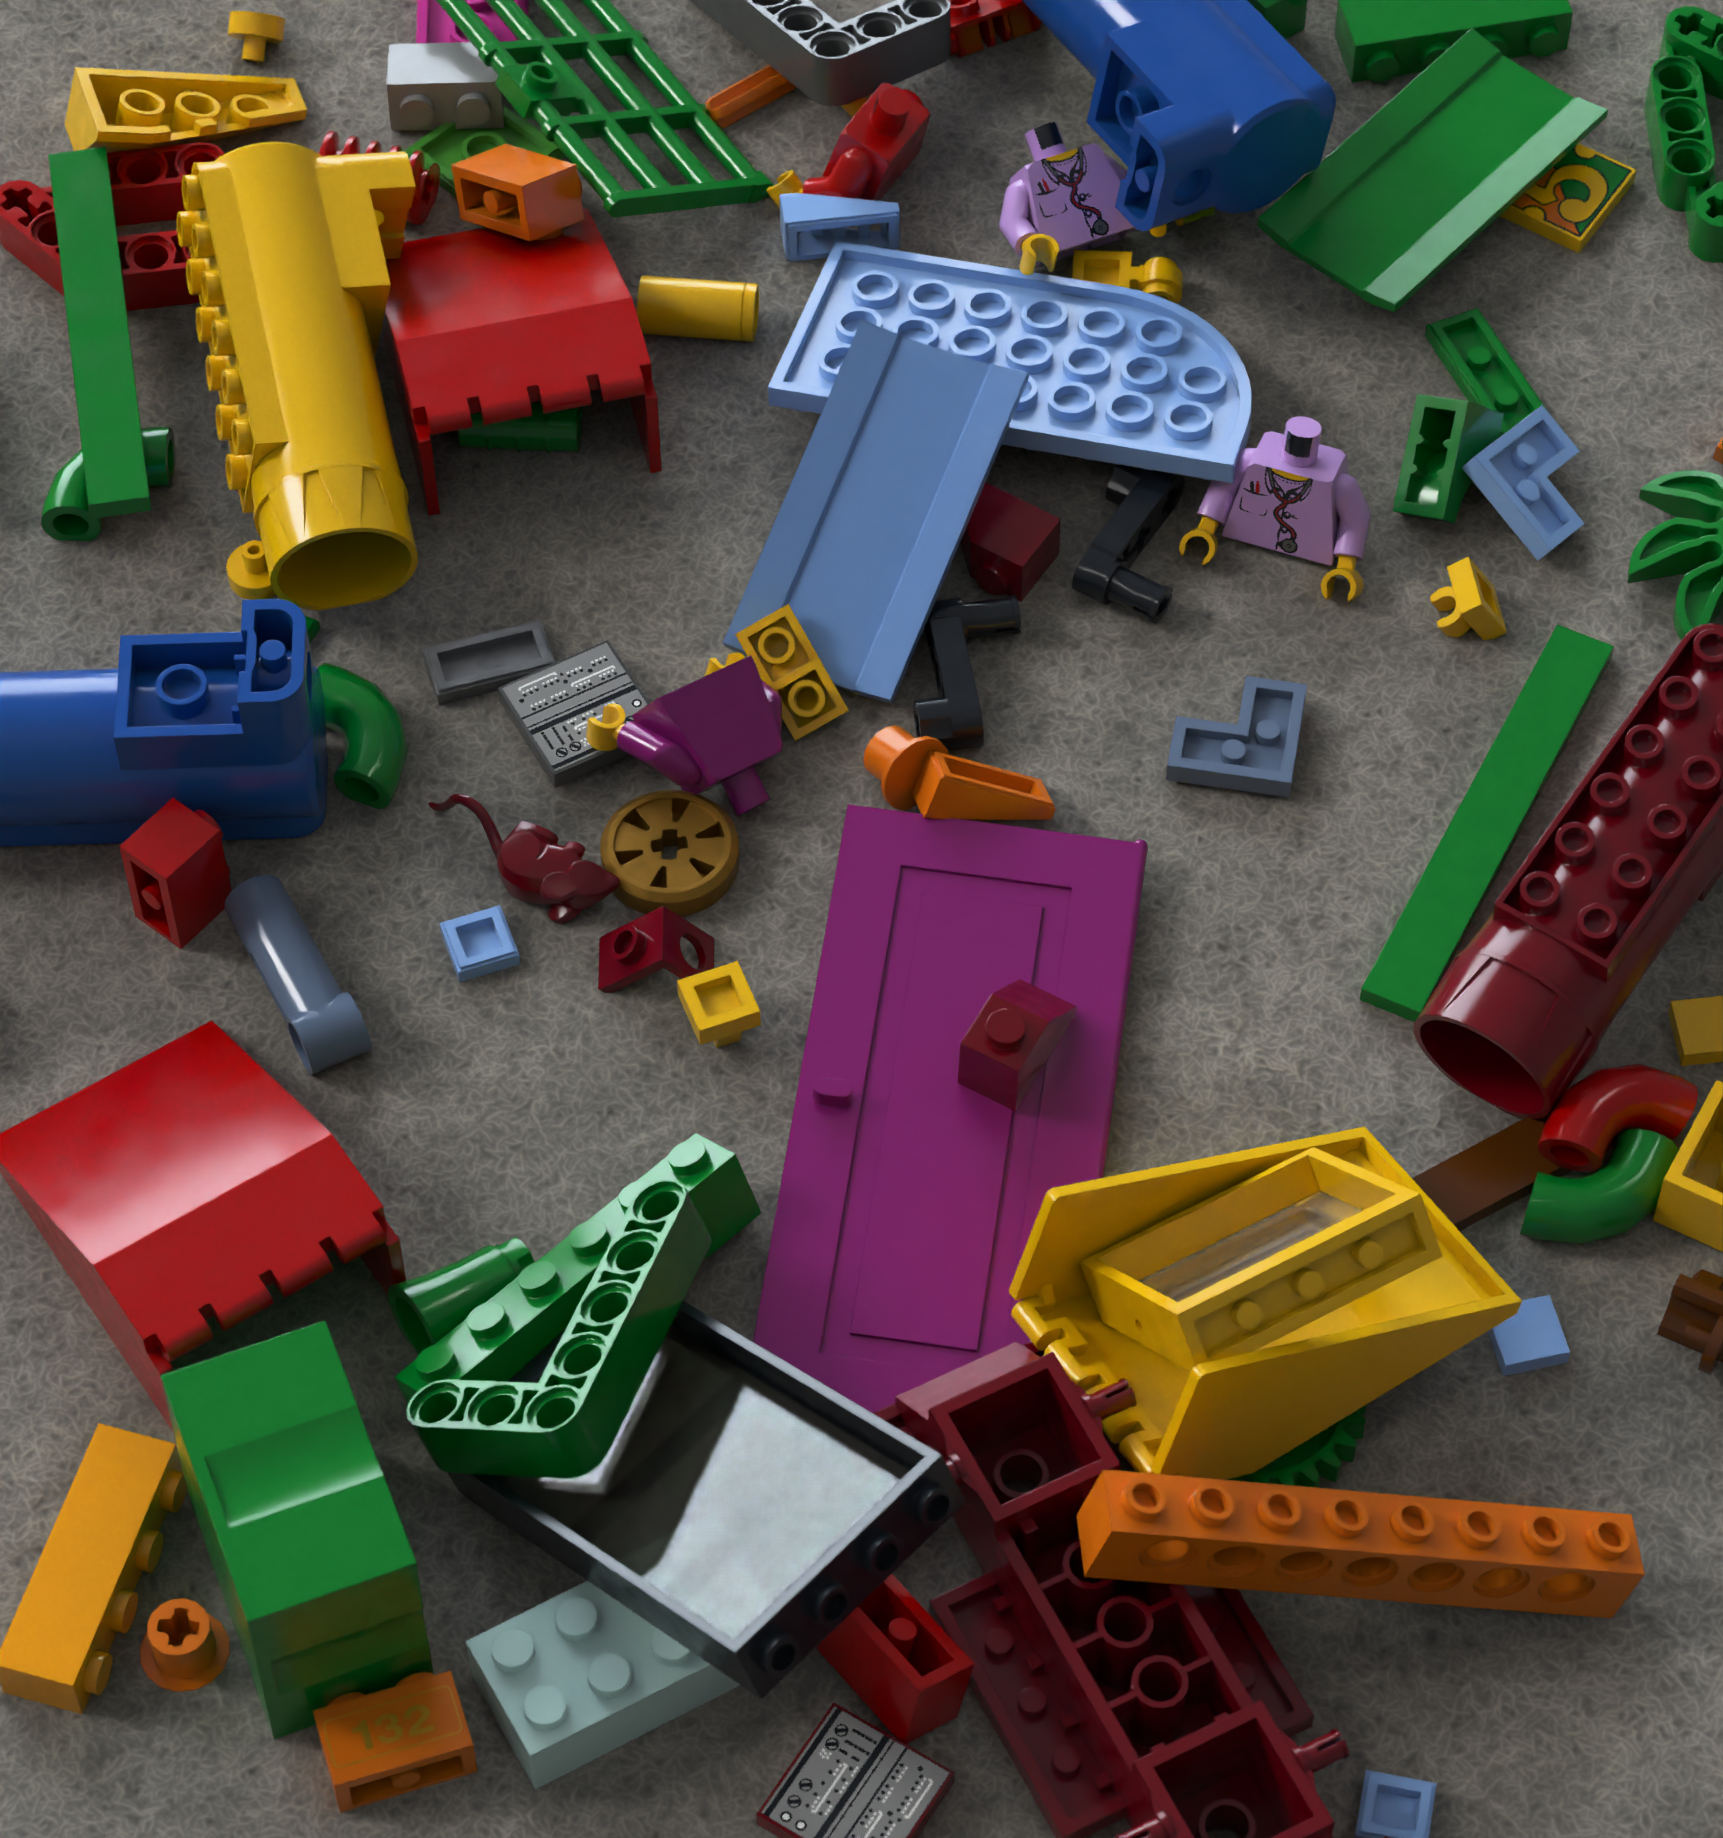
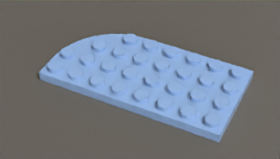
M835 241L768 386L769 405L821 414L860 321L864 320L895 332L902 337L986 364H995L1028 372L1029 380L1002 445L1138 467L1145 470L1180 474L1205 480L1233 483L1237 458L1240 450L1246 447L1251 426L1252 393L1250 380L1238 353L1228 340L1210 323L1174 302L1143 291L1116 285L1035 272L1032 275H1024L1020 270L842 241Z

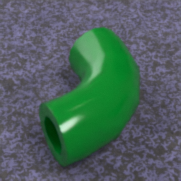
M171 427L142 428L149 487H171L175 466L173 430ZM82 449L55 474L43 504L41 526L45 533L58 541H91L100 534L103 517L91 519Z
M323 663L317 669L320 672L323 687L326 727L339 733L345 744L343 759L334 774V782L347 798L377 809L386 808L398 790L407 760L408 748L402 717L378 685L345 668Z
M1631 1129L1619 1133L1615 1138L1612 1153L1606 1165L1595 1174L1580 1178H1567L1537 1171L1520 1235L1538 1240L1581 1245L1623 1235L1656 1209L1663 1179L1679 1151L1678 1147L1669 1138L1654 1131Z

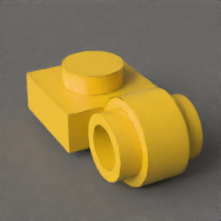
M1074 250L1072 279L1135 289L1162 297L1176 304H1179L1182 299L1183 274L1177 264L1169 258L1154 257L1146 261L1144 265H1140V267H1132V252Z

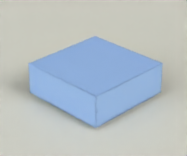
M500 905L439 923L441 935L459 982L520 964L519 952Z
M1550 1295L1522 1300L1517 1314L1487 1331L1503 1376L1568 1363L1570 1350Z
M1366 1770L1355 1838H1383L1385 1836L1388 1838H1429L1437 1783Z

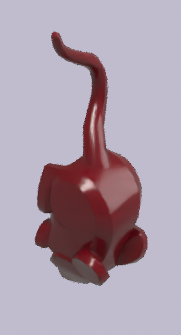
M456 793L442 803H428L433 810L441 812L447 811L457 804H461L474 812L486 832L492 851L497 859L498 874L508 893L523 902L551 904L548 917L554 923L563 924L570 921L582 910L595 905L610 895L620 885V879L594 862L582 860L586 850L582 844L569 841L564 846L558 844L559 839L556 834L544 827L521 821L503 842L489 813L481 803L472 797Z

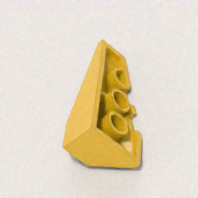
M75 67L64 125L74 151L106 147L108 153L208 142L304 120L307 114V107L294 78Z

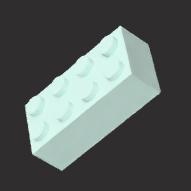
M715 1517L622 1564L664 1593H667L728 1534L718 1518ZM740 1558L695 1600L688 1609L735 1639L770 1604L743 1559ZM589 1581L466 1641L471 1676L534 1789L740 1686L730 1677Z

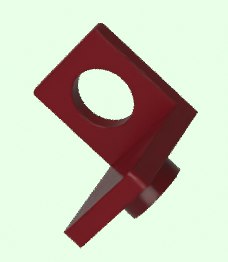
M665 906L647 913L601 936L599 939L598 989L604 993H614L663 968L681 979L714 969V938ZM681 937L687 939L695 948L699 961L697 969L690 966L685 960L680 948Z

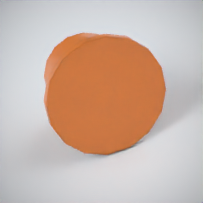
M893 725L885 727L873 736L865 749L863 761L866 770L881 782L883 798L893 808L906 811L917 805L913 797V788L928 751L932 752L934 750L948 754V749L937 738L929 736L915 738L902 727Z
M185 1598L171 1599L159 1605L153 1611L147 1623V1631L140 1645V1663L147 1677L159 1687L175 1692L193 1691L211 1683L224 1670L230 1655L229 1636L222 1623L209 1613H206L205 1609L197 1602Z

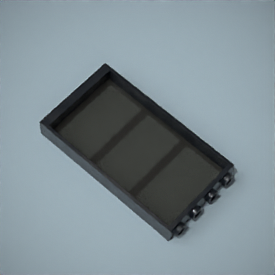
M685 1301L682 1302L607 1456L593 1471L581 1477L570 1479L447 1472L457 1489L467 1499L760 1699H763L966 1503L942 1454ZM565 1330L507 1382L538 1383Z

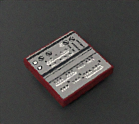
M833 1702L757 1812V1825L779 1838H918L954 1784L955 1772Z

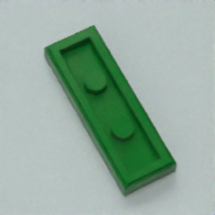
M1479 308L1426 325V339L1466 399L1504 414L1499 437L1543 405Z

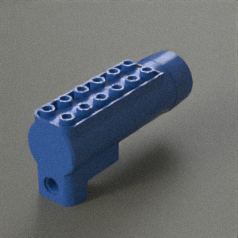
M1022 0L1095 78L1096 82L1087 123L1128 167L1126 179L1120 182L1115 207L1137 230L1147 231L1212 207L1225 213H1242L1258 209L1284 194L1302 175L1313 172L1319 167L1336 107L1334 90L1247 0Z
M282 599L242 600L241 632L120 635L118 669L0 672V847L123 843L172 798H175L193 812L199 809L209 814L220 826L223 833L222 840L298 838L313 833L324 822L327 810L328 755L323 687L320 672L312 662L304 613L297 605L290 601Z

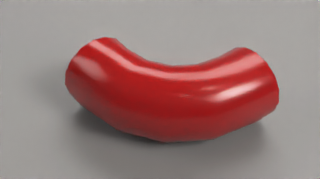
M1643 1064L1596 1069L1567 1089L1560 1097L1542 1129L1538 1142V1151L1553 1164L1574 1171L1590 1172L1598 1170L1602 1166L1607 1147L1613 1137L1622 1130H1649L1673 1140L1685 1128L1692 1116L1698 1097L1697 1086L1676 1074Z

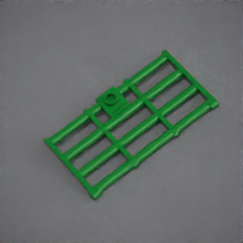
M436 0L478 50V56L486 66L492 67L498 74L495 85L511 103L515 111L524 120L533 119L541 126V132L547 140L554 142L569 161L576 164L579 173L604 201V209L611 217L618 218L741 203L750 204L769 197L766 190L775 185L762 171H757L709 116V110L706 106L699 104L651 49L648 45V39L643 33L636 31L610 0H581L608 32L601 34H591L562 0H533L564 36L545 38L514 0H485L518 39L517 41L500 42L465 0ZM628 55L671 106L654 108L610 56ZM583 59L627 111L608 112L565 60ZM571 112H579L581 114L576 116H567L571 115ZM691 128L734 179L716 181L674 130ZM646 133L689 184L671 186L628 134ZM600 137L643 189L625 191L582 139Z

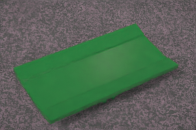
M1471 28L1323 159L1315 171L1305 175L1260 215L1257 226L1280 247L1365 301L1396 312L1605 120L1608 109L1580 97L1573 98L1502 55L1497 47Z

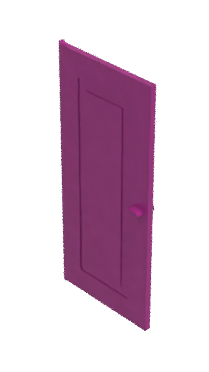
M847 804L753 1342L869 1412L874 1413L894 1404L895 1396L1016 1341L1021 1345L1031 1341L1011 1317L1013 1307L1021 1300L1015 1301L1008 1291L1045 1194L1054 1187L1100 1179L1104 1176L1148 852L1146 841L1138 839L1135 842L956 818L930 819L924 818L923 814ZM1021 979L1077 1006V1011L1016 1111L959 1084L958 1068L960 1043L991 994ZM759 1395L752 1398L742 1408V1412L797 1419Z

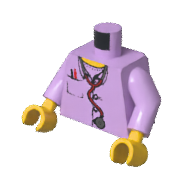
M1057 122L1041 125L1025 133L1034 162L1025 165L1010 178L1009 187L1005 191L999 221L1000 231L1018 256L1021 257L1019 267L1022 274L1032 275L1034 268L1043 265L1047 266L1049 272H1054L1056 261L1073 256L1074 250H1091L1126 238L1136 230L1115 207L1120 182L1126 179L1128 170L1110 155H1105L1102 148L1096 143L1067 151ZM1184 218L1175 220L1174 222L1178 226L1183 225ZM1167 224L1150 229L1151 235L1155 237L1165 235Z
M1303 416L1293 417L1286 422L1284 434L1273 431L1266 432L1257 448H1242L1240 450L1233 483L1211 480L1197 512L1202 517L1197 528L1191 529L1184 535L1180 541L1179 550L1181 556H1183L1188 548L1190 538L1194 536L1203 537L1209 544V552L1204 558L1202 565L1208 563L1218 549V541L1214 533L1218 525L1224 526L1222 536L1329 566H1332L1335 558L1338 557L1337 569L1327 572L1322 579L1321 592L1325 599H1331L1335 580L1339 575H1342L1350 583L1348 602H1351L1361 595L1364 588L1363 579L1360 573L1355 570L1356 561L1363 560L1371 511L1356 478L1348 474L1346 454L1340 449L1319 444L1322 427L1316 420Z

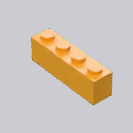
M98 1423L0 1648V1685L3 1693L82 1714L90 1694L100 1695L103 1692L112 1669V1655L108 1652L117 1632L126 1633L130 1629L136 1615L138 1594L134 1590L142 1571L151 1573L159 1561L164 1539L163 1533L159 1531L168 1511L177 1513L186 1496L187 1486L176 1443Z

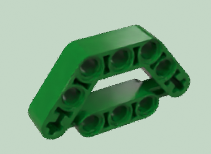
M1682 6L1671 11L1665 20L1659 59L1652 65L1644 105L1645 121L1659 200L1672 210L1686 213L1689 232L1688 245L1691 252L1703 261L1720 263L1723 262V180L1716 184L1714 173L1715 151L1705 92L1723 100V18L1695 6Z

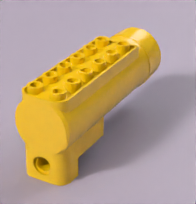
M261 142L234 149L213 162H194L191 175H183L182 197L186 211H178L177 236L180 247H189L191 259H187L186 279L190 295L198 294L201 307L196 309L198 340L200 343L208 342L211 355H207L205 365L209 391H218L221 404L216 405L215 411L217 435L220 441L228 440L231 454H227L225 460L229 490H238L242 512L253 513L255 528L262 540L270 583L274 593L280 599L290 601L302 609L321 611L380 600L402 587L414 574L418 565V553L407 508L409 502L408 490L398 466L374 359L391 286L385 259L401 258L408 210L412 206L416 187L410 160L405 151L321 156L309 148L293 143Z

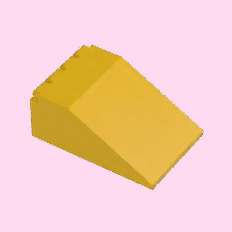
M1366 1127L1051 1188L1045 1194L1008 1291L1015 1301L1021 1300L1013 1307L1011 1317L1038 1350H1045L1044 1355L1052 1351L1054 1352L1069 1379L1081 1387L1088 1395L1119 1382L1122 1378L1128 1381V1388H1132L1137 1405L1102 1420V1428L1112 1443H1120L1118 1447L1119 1452L1135 1472L1221 1480L1256 1472L1517 1314L1522 1303L1517 1294ZM1312 1147L1421 1193L1443 1255L1255 1351L1200 1363L1194 1366L1191 1372L1103 1323L1080 1261ZM1324 1229L1309 1230L1172 1298V1300L1180 1302Z

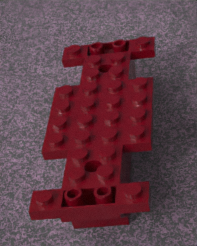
M1016 1341L895 1396L894 1404L873 1413L942 1454L966 1501L952 1517L985 1574L929 1600V1614L974 1663L968 1683L1056 1838H1084L1124 1818L1131 1829L1116 1834L1115 1838H1210L1207 1833L1219 1827L1232 1829L1241 1838H1333L1332 1831L1335 1822L1316 1792L1313 1773L1339 1760L1348 1758L1349 1750L1344 1739L1340 1741L1341 1733L1335 1728L1330 1730L1329 1733L1300 1747L1290 1738L1311 1728L1314 1714L1239 1590L1084 1577L1076 1515L1103 1469L1120 1471V1462L1103 1435L1102 1420L1137 1405L1135 1394L1132 1388H1128L1129 1383L1126 1379L1122 1378L1119 1382L1088 1395L1081 1387L1069 1379L1053 1351L1044 1355L1045 1350H1038L1031 1341L1023 1345ZM850 1453L857 1466L855 1471L864 1477L873 1495L899 1482L856 1454ZM1021 1479L1032 1483L1036 1488L1028 1492H1015L1007 1488L1005 1484L1012 1480Z

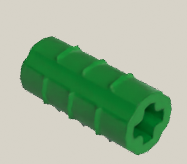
M540 401L530 402L532 416L487 425L483 424L480 412L472 413V427L458 430L460 447L487 448L489 451L496 448L516 449L518 452L521 450L547 451L548 454L551 451L579 452L582 436V407L544 414Z

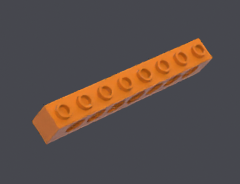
M1103 1469L1076 1515L1084 1577L1612 1618L1645 1575L1632 1514Z

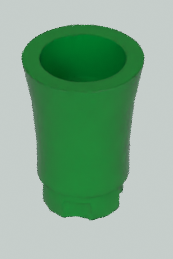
M515 1237L495 1246L486 1245L472 1254L428 1274L391 1285L388 1289L391 1311L399 1330L416 1353L419 1355L424 1349L438 1342L464 1321L473 1309L490 1300L516 1279L525 1267L534 1263L535 1261L530 1250L521 1240Z

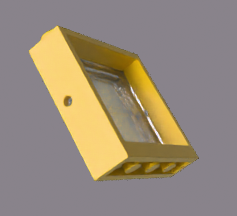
M1312 1147L1080 1261L1103 1323L1191 1372L1192 1368L1200 1363L1255 1351L1443 1255L1421 1193Z

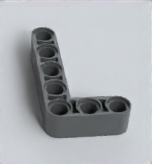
M690 0L799 90L820 105L842 106L874 93L882 83L896 84L944 63L951 56V13L949 0H895L842 23H837L810 0Z

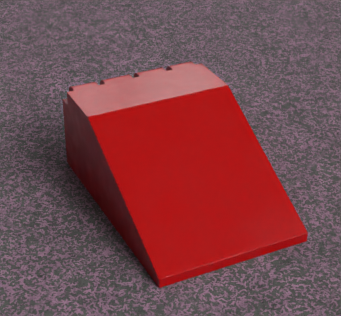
M588 208L583 209L584 220L563 228V233L553 239L527 241L483 227L407 241L403 244L401 258L385 259L391 286L382 324V333L428 516L440 514L430 435L471 428V414L477 412L481 413L483 424L487 425L532 416L530 402L540 401L542 411L545 414L592 405L590 391L594 390L600 391L603 402L629 398L650 473L662 471L658 399L652 380L651 361L632 296Z
M212 1020L0 1133V1173L172 1432L173 1427L160 1375L173 1371L169 1362L213 1339L212 1332L206 1322L209 1318L214 1317L224 1332L274 1304L266 1288L270 1284L274 1283L280 1294L286 1298L333 1272V1266L326 1255L331 1250L335 1252L344 1265L361 1257L387 1295L391 1285L406 1281L400 1239L387 1223L382 1203L332 1133Z

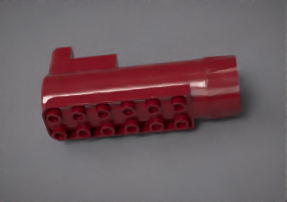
M1714 623L1699 625L1691 629L1683 637L1495 901L1494 910L1467 947L1457 954L1414 1023V1035L1419 1046L1430 1061L1445 1076L1458 1086L1507 1114L1521 1118L1539 1119L1545 1117L1550 1112L1552 1107L1598 1050L1599 1042L1695 901L1698 899L1702 902L1723 873V625Z

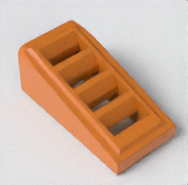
M934 750L932 752L928 751L913 788V797L921 814H923L924 818L1051 820L1056 810L1041 779Z

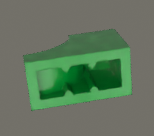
M1417 394L1392 512L1455 523L1464 495L1473 482L1462 467L1499 438L1504 414L1467 400Z

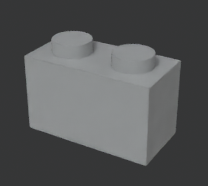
M471 42L389 44L386 85L391 131L434 130L443 123L456 122V129L504 128L505 96L495 85L498 74L492 67L486 66L478 56V50Z

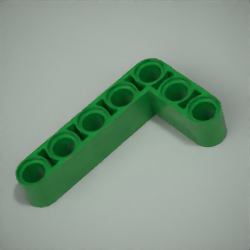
M673 1179L658 1180L645 1186L633 1198L538 1383L446 1379L425 1385L414 1394L406 1409L407 1419L440 1470L450 1473L570 1479L586 1475L602 1463L710 1247L711 1236L687 1189L681 1182Z

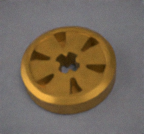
M660 790L630 800L620 807L609 819L600 842L602 868L620 879L619 887L612 893L622 903L643 914L665 906L682 917L709 908L729 891L739 870V838L732 819L718 804L693 792ZM677 846V858L671 860L663 859L664 847Z

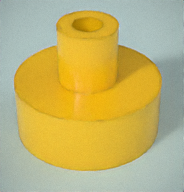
M231 11L227 35L244 40L242 60L264 63L266 43H283L285 19L259 12Z
M252 540L236 548L230 554L226 564L231 589L238 596L248 600L269 599L276 594L270 583L262 541Z

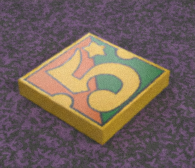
M1578 143L1505 210L1500 217L1580 253L1634 184L1637 170Z

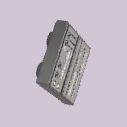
M608 640L498 688L500 703L555 788L630 755L619 748L612 751H601L591 747L586 739L588 718L595 717L598 721L602 722L603 707L616 703L625 711L626 724L629 721H634L632 718L633 714L650 704Z

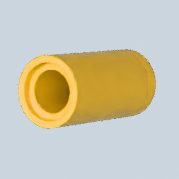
M642 275L637 298V316L642 333L755 342L759 317V284Z

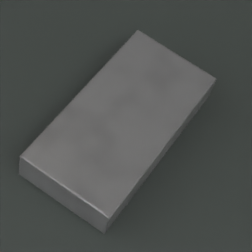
M541 620L422 649L424 662L438 705L498 691V688L555 663Z

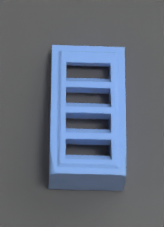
M801 193L779 194L780 228L785 258L789 262L828 258L835 241L892 250L900 248V210L898 203ZM880 223L881 232L870 231V224ZM857 226V229H850L847 227Z

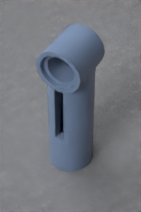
M259 875L249 878L235 887L226 898L224 909L282 1013L293 1045L308 1073L314 1075L372 1050L367 1027L355 1001L347 991L342 992L281 880L273 875Z

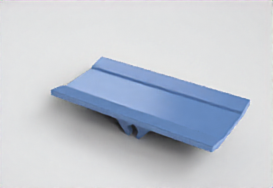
M861 320L725 636L724 646L747 656L735 634L789 604L835 687L866 698L893 704L1029 380L1028 372L995 364H986L902 337L895 332Z

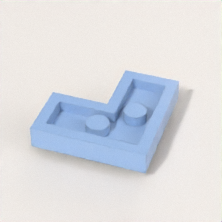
M1543 405L1479 452L1462 467L1537 561L1585 524L1547 478L1580 451Z

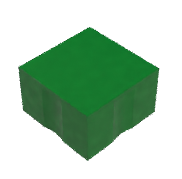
M324 1320L160 1375L190 1503L274 1740L316 1725L313 1710L326 1707L329 1702L341 1695L354 1692L367 1695L395 1687L399 1681L416 1673L428 1672L434 1674L424 1622V1607L417 1563L372 1448L326 1321Z

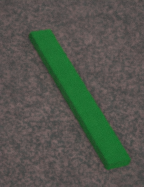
M106 147L48 154L90 516L93 519L152 511Z
M1558 624L1556 625L1365 980L1360 993L1361 1001L1412 1022L1416 1021L1449 968L1612 658L1613 645Z

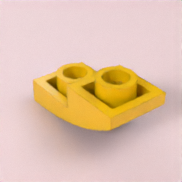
M789 604L735 634L746 655L752 656L760 678L780 694L782 698V719L795 741L849 711Z

